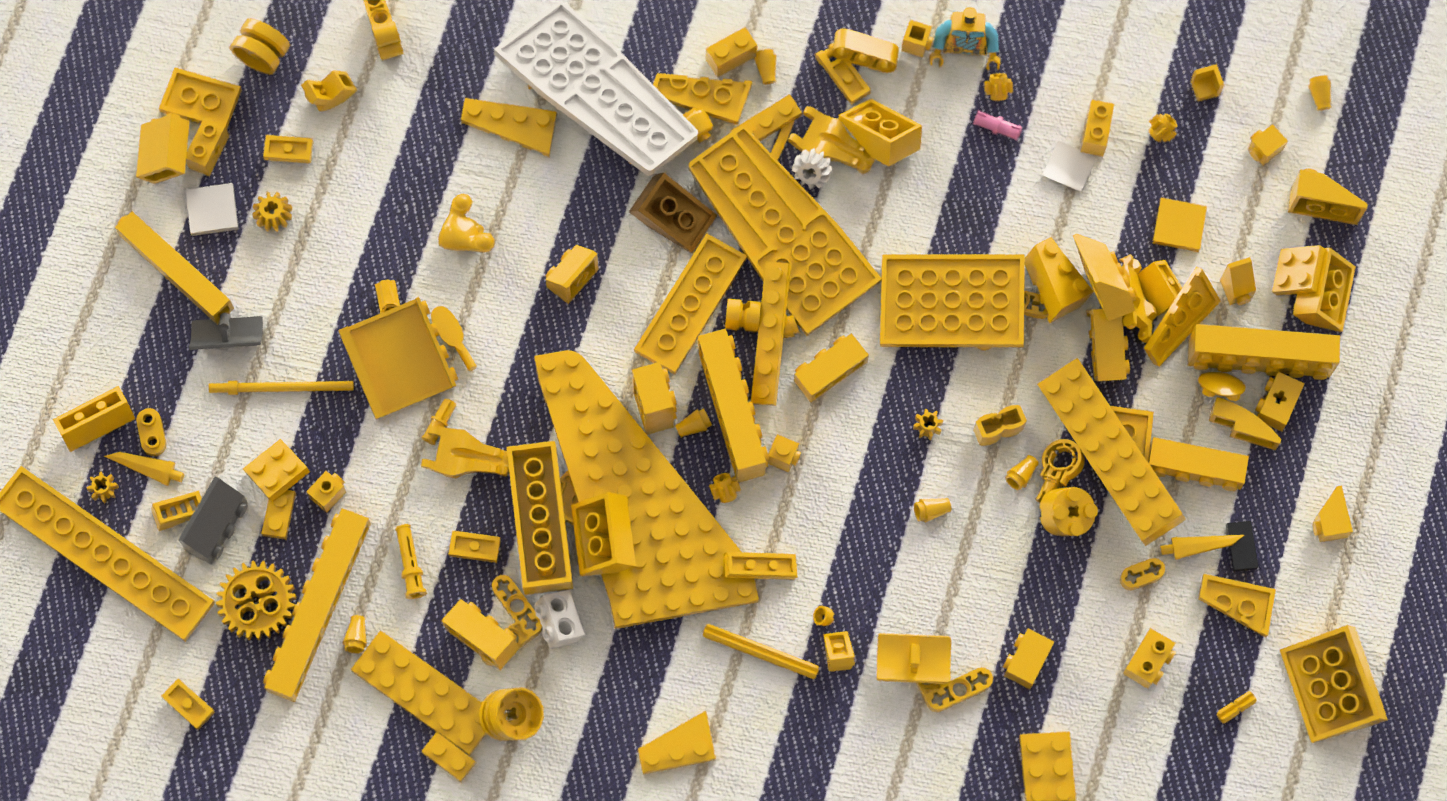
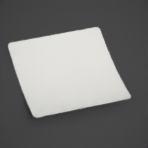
M1058 141L1043 172V176L1081 191L1095 163L1096 157L1088 153L1080 152L1081 150Z

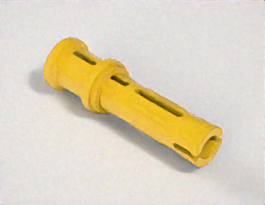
M402 524L397 526L395 530L404 568L401 577L405 580L407 590L405 598L417 599L427 595V590L423 587L421 577L423 570L418 567L411 525Z

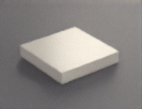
M233 183L186 189L191 236L239 229Z

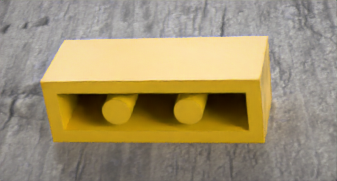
M852 333L847 337L844 335L834 341L833 347L827 351L822 349L809 364L805 362L796 368L794 382L810 402L816 400L868 362L869 354Z
M117 386L54 418L53 421L67 448L72 452L133 421L135 416L121 389Z
M460 599L441 620L449 633L499 670L520 649L515 640L517 637L508 628H505V630L501 629L498 626L499 623L493 617L482 615L481 610L472 602L467 604Z

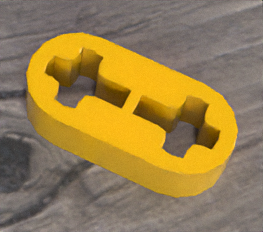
M1151 558L1129 566L1121 573L1120 584L1126 590L1131 591L1157 582L1165 573V565L1161 560ZM1150 565H1153L1154 568H1159L1157 575H1154L1153 572L1145 575L1144 572L1149 570ZM1128 573H1130L1131 576L1140 574V577L1136 578L1134 582L1135 584H1132L1131 581L1125 580L1128 576Z

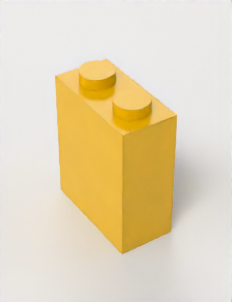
M168 113L164 117L152 119L150 122L141 125L137 178L156 184L185 174L190 121L180 118L178 114Z

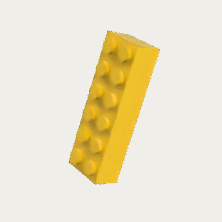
M1196 324L1188 339L1187 366H1194V369L1197 370L1218 368V371L1221 372L1241 370L1245 374L1265 372L1269 376H1276L1280 372L1289 374L1293 378L1313 376L1314 379L1324 380L1327 377L1330 378L1340 363V335Z
M726 329L698 336V354L732 468L740 483L765 476L769 456L766 446L761 447L762 432L759 424H754L755 409L752 401L748 402L747 394L749 390L745 379L741 380L742 366L739 357L735 358L734 349L736 348L733 336H728Z
M555 441L507 447L524 595L573 589Z

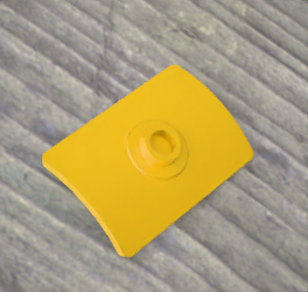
M879 633L877 644V680L950 684L951 637Z

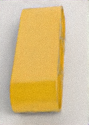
M839 29L836 31L833 46V56L883 73H891L896 70L899 47L896 44L849 29Z

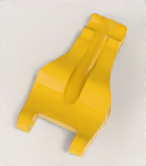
M807 106L803 111V115L812 120L811 125L803 139L792 133L788 138V142L801 152L805 149L810 152L811 149L815 148L817 154L824 151L823 158H830V161L840 162L853 167L861 174L869 172L875 159L868 154L857 140L850 136L842 122L838 118L827 116L815 108Z
M1130 254L1119 259V261L1124 263L1122 270L1134 291L1136 301H1133L1135 311L1124 316L1123 324L1128 329H1133L1137 326L1140 329L1138 338L1142 342L1147 343L1152 336V321L1157 317V311L1152 304L1147 302L1138 277V273L1142 269L1141 264L1136 259H1133V256Z
M429 426L428 434L440 437L436 460L422 459L421 467L455 479L475 472L492 473L505 477L510 474L507 451L485 445L463 429Z

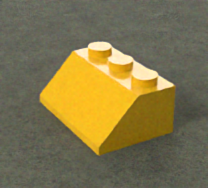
M1329 247L1324 248L1325 253L1317 292L1297 294L1293 315L1305 324L1342 332L1356 266Z
M605 492L571 505L580 576L618 573L636 566L626 495Z

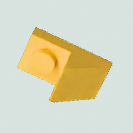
M848 631L823 634L828 670L832 672L852 669L855 661Z

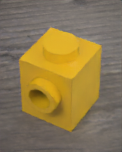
M910 20L903 38L901 51L923 58L925 50L930 51L934 40L933 37H930L932 26Z
M1272 124L1263 132L1258 130L1251 136L1248 150L1251 157L1264 166L1284 150L1288 140Z
M777 434L768 453V464L789 473L792 465L796 466L801 456V452L798 451L799 443Z
M325 471L306 492L316 505L328 513L345 495L346 490L343 485L345 482L336 473L331 475Z

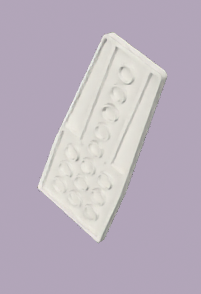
M563 0L554 4L494 49V55L540 96L648 176L653 175L697 140L698 130L606 37Z

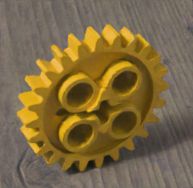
M252 561L250 568H247L245 563H242L241 571L235 567L233 568L235 574L233 577L228 574L225 575L228 583L220 582V586L224 591L216 592L217 596L222 598V600L216 602L217 607L222 608L217 613L219 616H225L222 623L224 625L230 624L228 628L230 632L237 629L238 637L246 633L247 639L250 640L253 634H255L257 639L261 640L262 633H265L268 638H271V630L279 634L278 626H287L284 620L285 617L293 618L289 610H293L295 604L290 601L297 599L295 594L290 593L295 589L294 585H287L290 582L289 576L282 578L284 571L279 569L275 572L276 567L274 564H271L267 569L265 561L261 562L260 567H257L255 561ZM264 580L270 582L267 589H258L260 582ZM246 589V595L243 598H236L235 593L237 590ZM273 592H277V595L270 596ZM258 596L259 604L255 605L253 603L254 597ZM273 602L278 604L274 612L266 611L268 604ZM237 605H243L239 609L235 608ZM253 611L254 617L251 620L245 621L242 619L244 613Z

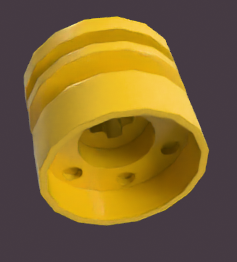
M500 689L488 694L482 701L479 718L483 730L495 740H524L534 736L541 728L544 719V708L540 698L529 689Z

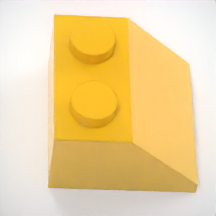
M575 245L572 250L568 249L562 255L560 264L557 267L553 266L545 276L546 287L569 304L599 270L597 253Z

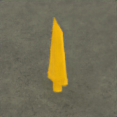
M123 452L104 456L167 486L171 479L182 482L185 474L174 470L175 462Z
M1244 535L1172 537V544L1160 546L1161 555L1174 554L1175 560L1232 546Z

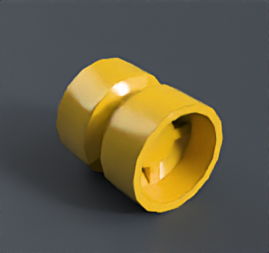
M728 299L725 329L739 330L743 327L745 331L758 332L761 302L747 301L746 304H743L741 300Z

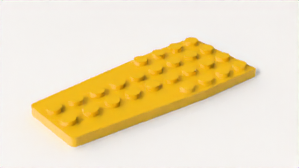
M745 126L737 127L689 162L688 170L744 254L747 255L748 260L763 282L766 262L789 263L791 265L786 311L790 316L794 315L797 325L806 336L882 281L879 274L842 228Z

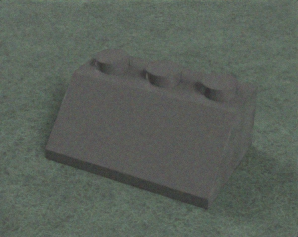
M215 476L178 539L184 550L209 564H212L214 559L218 560L223 552L224 547L222 545L226 538L230 539L235 531L236 526L234 524L238 517L242 518L247 510L248 505L246 504L245 496Z

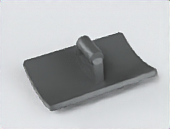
M222 313L218 325L212 319L192 321L189 350L261 345L263 317L229 318L228 313Z

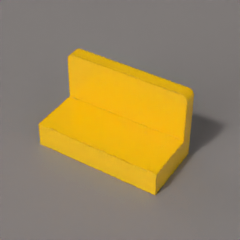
M1165 260L1152 262L1138 273L1145 298L1156 308L1157 316L1162 315L1170 308L1181 291L1180 283Z

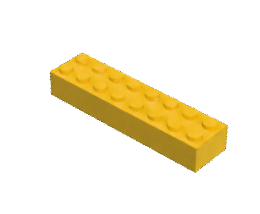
M1078 358L1037 384L1145 546L1186 520Z

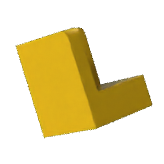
M1217 64L1195 70L1190 81L1198 102L1220 96L1224 87Z

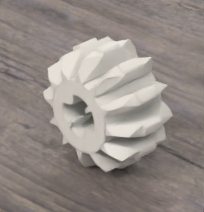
M815 148L811 149L810 152L805 149L801 155L796 156L792 171L795 172V179H801V186L806 183L809 189H812L814 185L820 188L829 181L832 166L829 165L830 158H823L824 151L817 154Z

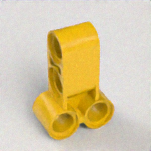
M363 0L381 61L404 54L396 24L392 21L386 1Z

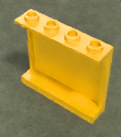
M419 297L338 330L375 419L456 386L455 381L459 380L454 367L449 368L445 360L449 358L444 344L440 346L436 337L440 336L436 324H430L427 317L430 314L428 305L425 300L421 302Z

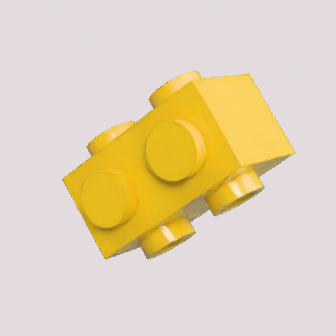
M1150 628L1123 674L1149 689L1152 683L1157 685L1164 672L1160 671L1163 664L1169 665L1176 654L1172 650L1176 643Z

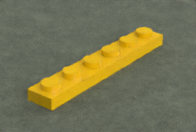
M766 262L751 395V401L755 405L776 406L791 271L789 263Z

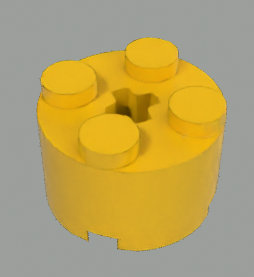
M1077 487L1058 488L1049 491L1042 498L1039 508L1041 509V524L1050 534L1056 536H1079L1084 534L1091 528L1098 514V508L1091 496L1083 489Z

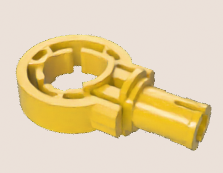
M1059 439L1050 443L1044 450L1042 455V466L1044 468L1040 477L1045 481L1038 496L1035 498L1037 502L1041 503L1042 498L1049 491L1062 486L1066 487L1069 480L1077 477L1082 471L1085 462L1084 454L1075 442L1068 439ZM1055 451L1071 453L1074 457L1072 463L1067 467H1055L1053 463L1054 458L1057 456Z

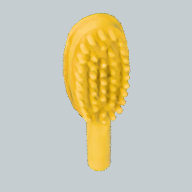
M438 306L434 308L431 312L432 323L436 324L441 339L447 345L454 347L467 369L473 371L477 368V365L463 344L464 335L458 320L446 307Z

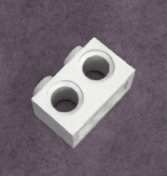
M570 590L543 595L535 603V613L540 619L543 637L547 641L549 649L575 644L585 636Z

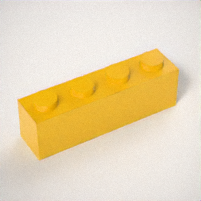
M1153 437L1150 443L1148 463L1158 477L1168 475L1182 482L1193 480L1198 481L1203 486L1218 485L1223 486V489L1228 491H1237V489L1241 490L1245 484L1249 456Z

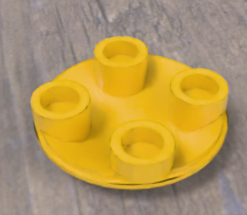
M1206 372L1198 378V383L1202 387V394L1208 397L1218 395L1224 396L1231 401H1238L1241 394L1246 390L1243 381L1227 373Z

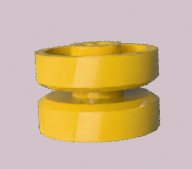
M247 18L240 28L242 36L234 38L229 47L230 51L237 59L250 68L272 75L280 64L278 57H283L286 54L290 43L284 35L260 20Z

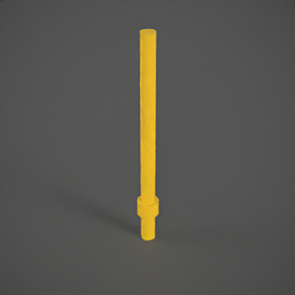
M237 380L228 381V383H209V393H228V395H238L239 392L354 391V381L239 383Z

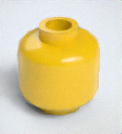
M695 107L683 114L698 130L697 141L699 143L711 137L709 132L713 129V123L703 109L697 110Z

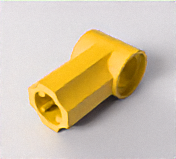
M388 279L375 284L380 313L400 306L395 280Z

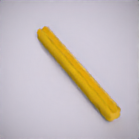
M707 624L704 628L703 637L811 679H815L818 674L819 666L711 624Z

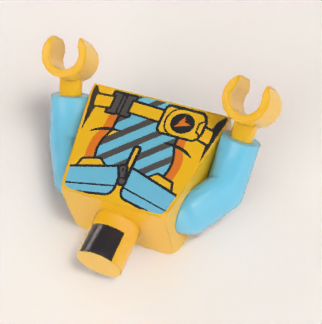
M971 7L965 8L963 12H953L950 19L943 22L936 29L933 43L935 50L929 55L931 66L935 58H939V67L943 66L944 60L941 50H943V53L986 56L988 52L990 56L987 58V70L990 69V62H996L997 70H999L1000 58L996 54V52H999L998 32L991 23L986 22V16L983 13H977Z

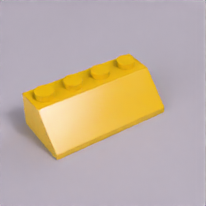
M1079 234L1073 235L1085 274L1107 320L1110 321L1134 312L1133 301H1136V297L1120 263H1118L1114 251L1109 252L1106 244Z

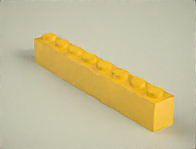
M341 508L339 514L334 515L331 522V527L333 528L331 534L324 538L321 546L323 550L321 557L316 558L313 563L312 572L314 573L312 578L304 584L302 594H304L301 603L297 602L292 614L294 616L291 625L286 626L283 633L284 643L281 648L278 647L273 657V661H275L272 670L267 671L264 677L263 684H265V689L268 693L292 702L296 701L371 526L369 518Z

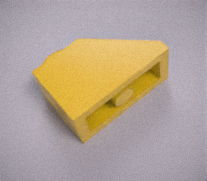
M1250 257L1229 263L1220 278L1230 305L1236 303L1244 305L1251 301L1256 292Z
M1342 485L1335 488L1312 523L1315 536H1318L1319 542L1348 538L1353 532Z

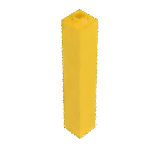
M133 211L118 221L115 228L120 237L217 325L222 313L229 314L234 309L231 300Z

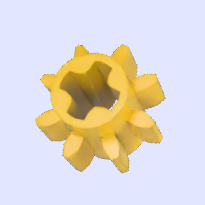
M1004 73L991 74L989 76L990 81H984V90L986 95H990L991 100H1005L1008 98V93H1013V82L1011 79H1007V75Z
M1156 114L1149 120L1152 126L1148 131L1156 141H1170L1177 135L1174 131L1177 123L1169 114L1164 116Z
M925 409L922 416L916 414L915 419L919 423L914 424L913 429L919 430V438L926 436L929 440H932L934 433L937 435L941 434V429L937 426L943 425V420H938L937 411L930 413ZM928 422H931V423H932V426H931V425H929L928 427H925V426H924V424H927Z
M101 471L99 476L95 478L90 477L92 484L87 487V490L94 492L91 496L94 501L100 498L105 504L110 497L116 498L114 489H118L119 486L117 483H112L114 480L112 474L105 477ZM99 486H107V488L103 490L99 489Z
M721 473L713 478L714 484L709 485L714 500L720 499L722 503L735 500L737 498L736 492L741 491L736 476L731 477L729 473Z

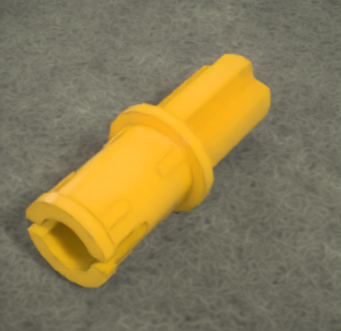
M445 398L435 416H431L430 419L432 421L429 426L447 428V422L456 408V403ZM428 426L421 438L427 443L435 445L439 437L429 435Z

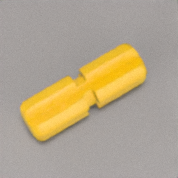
M1248 691L1237 698L1234 703L1231 702L1219 710L1217 717L1222 723H1226L1237 716L1239 711L1243 712L1254 705L1257 699L1251 691Z

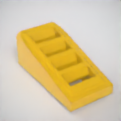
M195 491L153 503L151 512L158 531L189 521L195 511H192L189 501L193 500L197 508L202 499L200 492ZM184 503L186 513L182 512L180 504ZM170 508H175L176 516H173ZM162 511H165L167 518L163 519Z

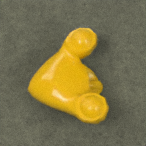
M463 193L457 195L452 200L450 213L443 223L438 236L440 247L447 250L475 251L480 253L489 252L495 247L494 237L490 233H483L484 227L465 215L473 203L471 196Z

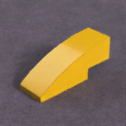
M1217 397L1214 401L1209 421L1230 427L1229 437L1273 450L1278 448L1281 438L1259 417L1223 398Z

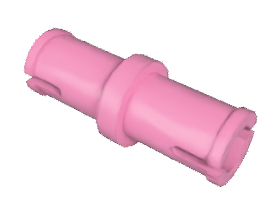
M981 111L977 112L974 120V125L992 130L993 134L997 135L999 133L1016 141L1022 131V126L1004 121L1003 117L999 116L996 118Z

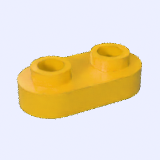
M143 409L136 418L141 446L147 455L159 456L165 451L167 446L161 416L154 409ZM146 417H152L151 422H144ZM156 439L157 443L149 445L150 440Z

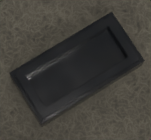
M1251 521L1227 523V535H1244L1232 546H1229L1233 572L1258 569Z

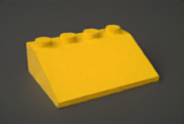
M1345 625L1280 649L1311 743L1364 729L1388 720L1356 627Z

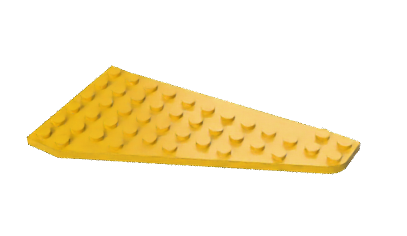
M570 350L534 356L539 384L578 503L605 492L627 496L636 566L618 573L601 574L608 595L615 629L757 603L759 597L755 579L725 578L724 554L726 552L742 551L587 360L579 353Z

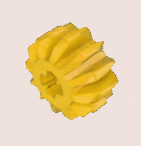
M267 191V198L264 199L258 196L259 203L253 204L255 212L252 213L253 219L257 220L256 224L258 227L264 226L267 232L273 227L278 232V226L281 225L286 228L287 223L285 220H292L290 212L293 208L291 204H288L289 201L286 196L281 198L280 193L276 192L271 197L270 192Z

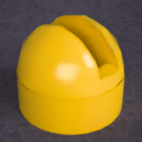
M818 606L813 613L814 623L820 626L831 625L834 621V612L829 607Z

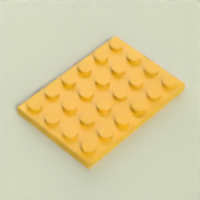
M882 254L880 347H1024L1025 254Z

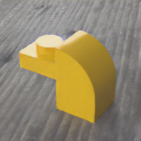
M336 70L330 72L322 81L306 80L301 84L306 99L311 104H315L319 111H327L344 103L358 91L347 72Z

